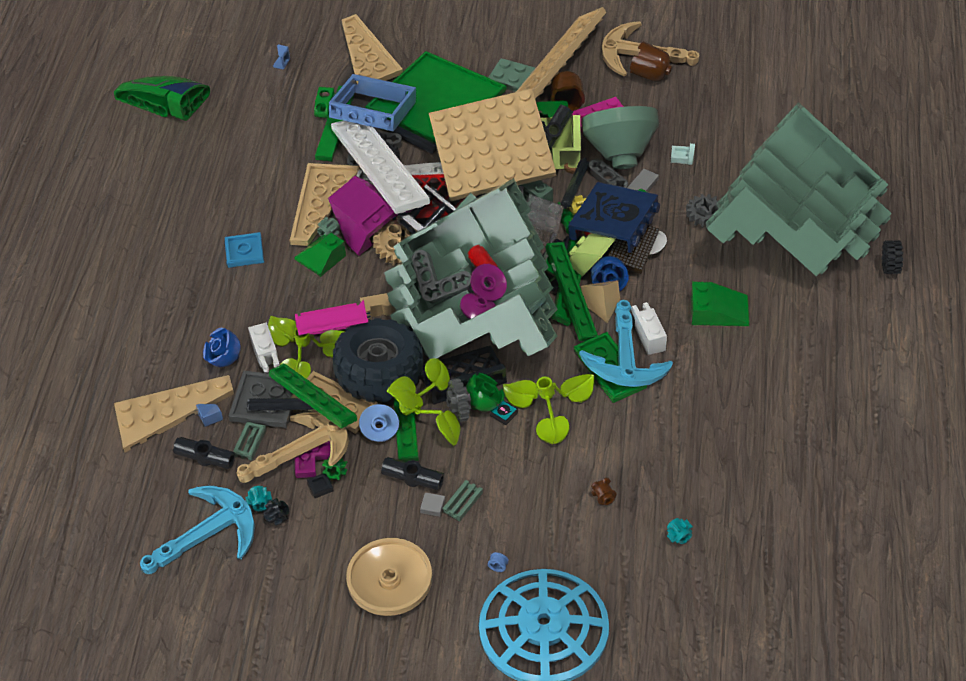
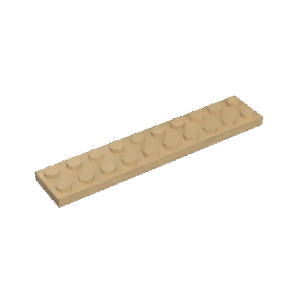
M602 7L579 16L516 92L532 89L536 100V97L544 92L543 89L551 83V79L559 73V69L564 67L566 61L574 55L573 52L580 48L581 43L589 37L588 34L595 30L596 24L603 20L602 17L606 13L605 9Z

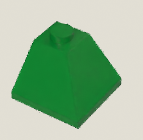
M333 233L320 236L294 258L321 277L346 257L345 243Z

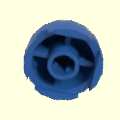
M611 256L602 257L593 265L591 269V281L593 284L618 280L619 291L627 285L629 280L628 270L620 259Z
M218 328L211 333L210 337L212 339L204 345L203 358L208 363L218 367H227L239 358L241 350L238 337L225 328Z

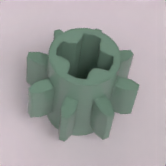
M325 217L317 224L319 226L317 231L320 236L329 233L337 236L340 233L338 231L340 225L334 218L328 219Z

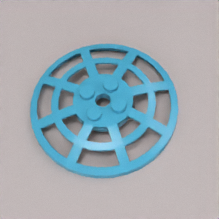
M529 570L506 579L489 594L480 613V641L484 652L497 669L517 681H572L590 670L603 654L609 635L608 613L597 592L580 578L558 570ZM547 575L568 579L579 586L571 590L561 584L547 582ZM530 576L539 577V582L524 585L515 591L507 587L519 579ZM539 588V597L529 601L520 595L528 590ZM547 588L560 590L566 593V595L559 600L548 597ZM588 591L594 597L600 608L602 618L589 616L585 603L579 597L581 594ZM499 592L507 596V599L501 606L499 618L486 620V614L493 598ZM575 600L580 607L582 616L570 615L566 605ZM512 601L521 606L518 616L505 617ZM541 618H547L550 620V622L548 624L543 625L540 624L538 620ZM570 623L583 624L581 633L576 641L567 634ZM518 624L521 635L514 642L508 635L505 625ZM589 625L602 627L600 641L594 652L589 656L581 647L588 635ZM499 626L501 637L509 647L501 657L495 653L489 643L486 629ZM561 640L568 646L567 649L561 652L549 654V646L557 644ZM528 641L531 644L540 646V654L528 652L521 647ZM516 653L527 660L541 662V675L522 672L507 663ZM573 653L583 662L569 671L550 675L549 662L564 659Z

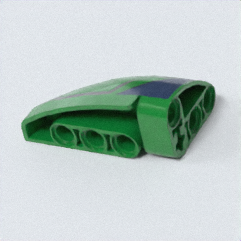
M151 76L120 84L115 89L114 96L116 100L159 116L167 117L171 114L173 117L187 121L209 97L210 86L182 77Z

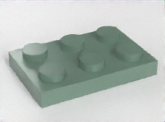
M501 58L488 78L504 84L506 89L516 92L535 70V67Z

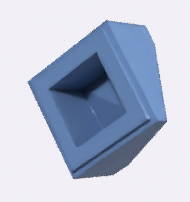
M278 44L279 57L273 67L284 69L290 60L288 46Z
M216 404L196 405L198 414L205 427L223 420L221 410Z

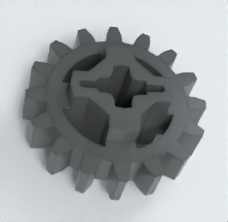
M701 194L700 198L694 196V200L690 199L689 204L686 206V216L689 217V221H695V226L701 224L703 228L706 225L705 222L718 210L716 205L718 202L717 196L711 198L710 194L707 197Z
M461 379L449 380V387L446 391L447 406L455 414L459 422L467 421L470 414L469 410H471L470 394L467 392V388L463 387Z

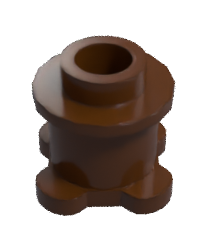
M609 478L596 481L591 485L593 489L591 493L593 496L598 497L597 501L601 505L613 503L617 495L616 491L612 490L609 485L611 482Z

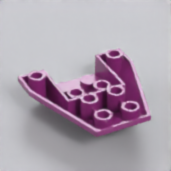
M357 176L351 178L328 198L347 245L358 256L372 246L369 239L391 219L398 217V214H395L376 187Z

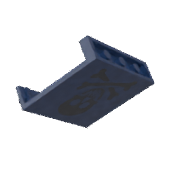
M597 182L568 225L569 239L576 241L582 231L628 241V253H631L634 247L638 246L639 239L646 233V228L652 223L655 214L660 210L658 195Z

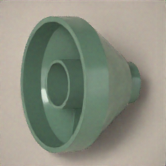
M627 106L597 111L581 119L582 133L606 160L612 161L613 169L633 168L637 166V158L642 156L659 127L658 110L647 106Z

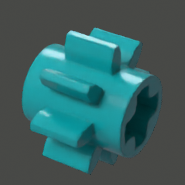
M263 486L252 487L248 491V496L245 497L247 504L251 505V509L255 511L267 509L264 505L272 500L271 492L267 491L266 487Z
M676 518L667 526V537L672 543L676 541L677 544H684L691 539V528L693 526L687 519L684 521L683 519Z

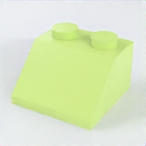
M590 233L587 237L582 236L576 243L578 247L574 246L568 253L573 269L583 276L604 255L616 238Z

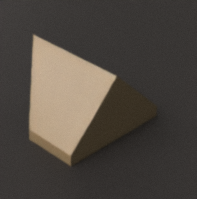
M618 280L582 285L581 290L588 309L608 323L617 303L620 301Z

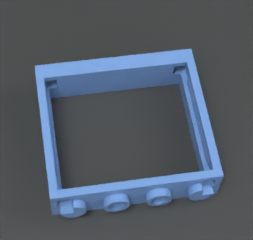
M352 74L330 100L329 117L394 131L415 104L416 87ZM354 93L400 102L392 114L352 106L346 103Z

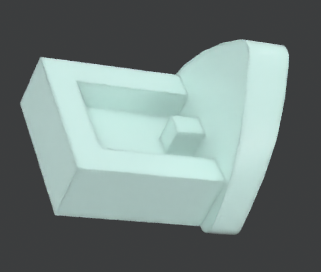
M690 143V147L672 146L671 163L692 165L695 144Z

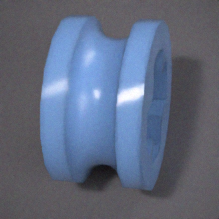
M494 552L490 556L488 567L496 572H504L509 559L501 553Z

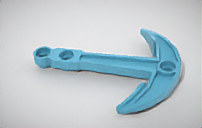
M621 300L615 308L616 331L618 332V366L606 364L605 358L592 355L583 350L579 351V355L586 366L604 380L629 387L650 385L666 376L673 362L653 363L649 369L636 368L631 333L633 328L632 314L630 313L631 305L627 300Z
M202 486L189 489V495L202 498L213 505L217 502L222 509L177 539L170 540L166 544L161 545V547L153 551L152 555H145L140 561L142 571L145 574L156 572L158 567H164L180 557L183 552L233 523L238 527L237 558L242 559L253 542L255 531L254 519L247 502L240 495L227 488Z

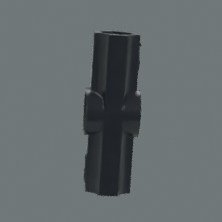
M562 104L559 105L544 131L550 150L573 113L570 108ZM556 127L558 133L556 135L551 134L549 128Z
M177 437L174 442V454L197 460L201 466L212 464L229 469L234 464L235 452L212 446L208 440L194 441L184 437Z
M387 457L384 459L381 468V474L404 480L406 485L410 487L421 485L439 490L443 485L444 473L421 467V464L415 460L404 462Z

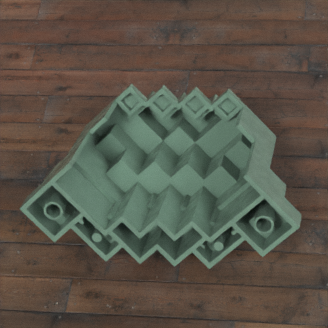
M798 102L774 128L775 131L751 156V160L739 172L738 178L728 187L729 191L716 203L718 210L705 224L706 228L723 244L726 240L729 242L736 235V230L751 244L761 242L766 236L764 233L767 231L817 276L819 273L823 274L827 270L828 264L832 259L835 261L842 254L841 250L843 248L856 260L864 258L869 252L870 245L868 243L875 241L879 237V232L881 231L879 226L881 224L885 225L890 220L892 213L876 199L887 191L886 187L888 184Z
M514 178L411 234L393 246L395 255L402 262L384 272L387 283L393 288V290L387 293L390 304L396 309L390 315L391 320L413 328V332L423 346L424 354L429 359L438 358L488 332L490 333L491 341L494 345H497L498 349L519 339L520 348L523 352H526L527 356L548 347L557 337L555 330L548 320L558 309L549 294L553 287L544 272L549 268L540 252L544 245L527 216L531 209ZM480 245L485 248L506 277V291L501 298L493 301L496 306L469 319L461 311L460 301L464 295L474 293L472 288L436 303L424 300L413 266L412 256L417 250H424L429 253L437 280L439 281L462 271L472 274L475 266L469 260L467 253L472 247ZM421 255V259L418 261L423 264L422 260L425 257ZM429 271L423 274V281L430 279L431 274ZM465 276V277H464V278H465L464 281H462V282L456 281V282H457V284H458V283L467 284V280H469V278H467V277ZM451 282L445 284V292L452 290L453 285ZM430 290L431 293L428 296L432 298V294L435 292Z

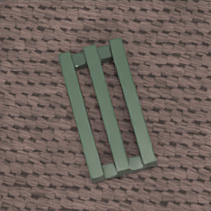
M251 422L246 423L233 451L235 452V457L241 456V459L247 457L248 460H253L266 432L265 425ZM253 428L243 451H241V448L248 436L250 429Z
M465 480L443 507V513L461 521L482 495L483 488H476L475 484L472 483L471 485L469 481ZM474 492L472 497L468 500V502L464 505L460 512L456 514L458 509L466 502V499L470 496V494Z

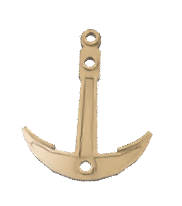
M641 22L622 24L612 29L603 40L602 55L604 62L611 70L622 76H626L627 72L623 68L617 54L638 56L640 52L638 46L641 44L622 39H627L632 32L642 26ZM655 46L667 52L672 63L687 62L688 65L694 66L699 61V53L696 51Z
M305 412L290 416V421L303 424L315 430L272 453L258 456L249 465H240L236 472L238 479L242 483L249 482L254 477H259L277 468L278 465L327 441H330L331 447L328 464L333 466L343 457L347 450L349 437L346 427L341 429L319 412Z

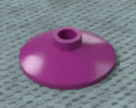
M482 264L475 268L471 274V287L478 297H484L487 301H495L504 295L507 281L504 273L498 267L491 264Z
M475 293L464 295L460 301L461 311L469 319L496 306L493 301H487L484 297H478Z

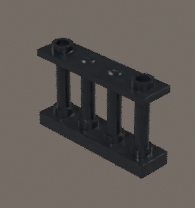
M427 184L424 186V192L428 195L430 201L432 200L439 206L433 215L424 224H419L416 221L415 217L425 208L426 205L421 208H414L410 213H399L397 217V222L412 234L437 221L444 212L450 214L456 209L440 196L434 187H429Z

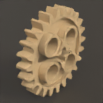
M397 218L394 221L391 219L373 235V248H376V254H380V259L386 257V263L392 261V266L402 262L395 255L393 247L401 241L402 230H405L404 239L412 234L397 222Z

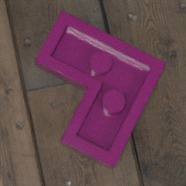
M330 441L295 457L296 478L316 476V460H326L329 458L331 452Z

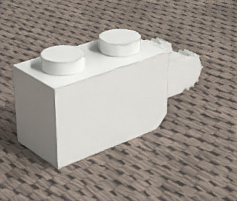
M647 302L642 305L643 311H639L636 305L632 306L631 310L635 319V329L647 355L666 351L667 335L654 308H650Z
M267 322L248 327L250 340L259 366L263 368L264 373H268V365L273 364L275 368L279 366V361Z

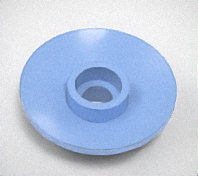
M376 404L362 412L359 419V427L362 434L369 440L383 442L391 439L396 434L399 428V418L396 412L389 406ZM380 423L383 426L381 428H377L375 425Z

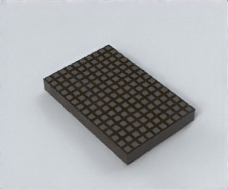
M648 225L646 233L641 236L638 246H635L631 253H628V241L615 239L608 256L620 259L628 270L642 274L659 234V228Z

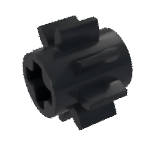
M275 498L264 505L267 508L264 510V517L269 523L274 522L277 526L288 520L289 507L284 501H278Z

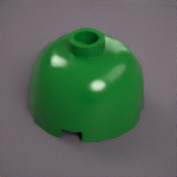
M475 373L467 382L466 388L471 397L470 405L472 409L489 412L503 402L505 398L502 388L500 391L496 387L498 383L490 376L483 373L476 375Z

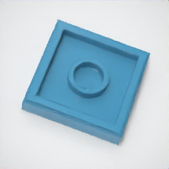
M261 232L225 237L228 268L264 263Z

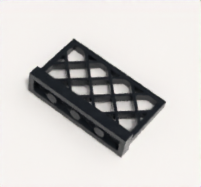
M491 345L440 360L445 366L453 365L452 369L447 370L450 378L452 376H456V378L450 380L461 379L463 387H466L467 382L475 373L476 375L483 373L490 376L498 383L496 386L507 383L506 368L498 360ZM483 354H490L488 358L480 357ZM466 359L472 360L470 364L463 363L462 361ZM476 362L484 363L482 367L475 366ZM423 365L421 377L426 387L432 384V381L428 379L425 373V365ZM458 367L465 369L464 372H459L456 370ZM435 385L434 388L429 390L433 405L447 400L446 391L448 387L441 391Z

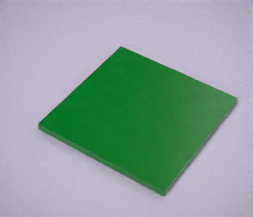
M427 51L392 81L393 83L416 87V102L398 126L435 144L436 141L429 113L498 97L507 90L504 84ZM375 97L365 108L392 114L400 102Z

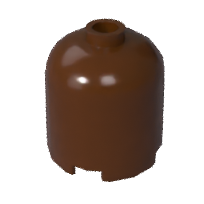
M644 41L641 42L638 46V49H640L638 56L634 55L632 59L630 73L654 82L661 81L665 75L669 76L672 70L669 54Z
M563 71L553 77L551 82V101H567L568 108L572 111L579 110L585 103V94L580 77L570 71Z

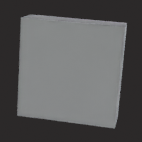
M425 493L420 513L440 517L445 503V496Z

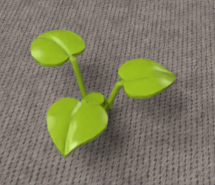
M270 316L268 328L275 345L284 347L290 341L296 342L298 345V359L288 358L282 361L281 364L285 363L306 379L311 374V367L308 362L301 361L302 347L308 346L312 340L318 347H323V353L326 356L333 358L335 343L341 333H343V331L338 330L326 331L321 334V343H319L313 334L298 335V329L294 320Z
M432 358L425 365L426 375L432 381L430 386L416 394L414 382L410 378L403 376L396 379L390 385L387 392L399 402V408L404 415H409L413 412L416 415L439 414L436 417L437 426L448 442L455 446L460 435V423L455 414L449 410L444 413L441 410H421L423 406L421 396L434 388L435 385L439 390H445L450 380L446 366L439 359Z
M594 374L572 377L561 385V390L556 386V383H552L549 377L539 378L536 384L530 380L503 384V389L509 403L517 408L529 407L533 399L538 398V395L546 400L550 419L541 420L537 424L536 432L541 440L550 444H557L568 435L569 422L564 416L554 418L550 399L556 390L564 398L569 397L572 402L587 400L593 393Z

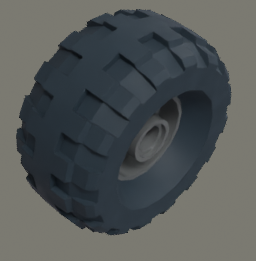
M374 318V320H368V323L349 326L346 328V332L341 333L333 349L335 378L338 379L342 389L346 393L352 394V397L356 399H364L366 402L374 403L375 401L388 402L395 398L387 390L396 379L405 376L410 378L415 385L418 383V379L423 371V351L420 340L413 331H410L408 326L399 324L391 319L382 320V318Z

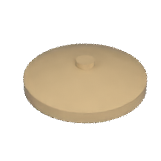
M399 538L379 539L363 546L352 557L347 568V586L352 599L364 610L383 616L398 615L412 610L425 599L432 584V568L425 552L414 543Z

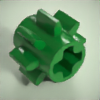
M329 458L324 460L322 465L325 468L322 473L326 474L329 480L335 478L340 480L342 475H346L347 469L344 467H346L347 461L341 458L336 464L329 466Z

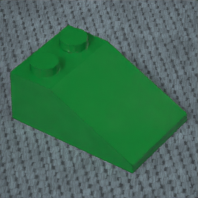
M692 282V325L749 326L748 295L713 282Z

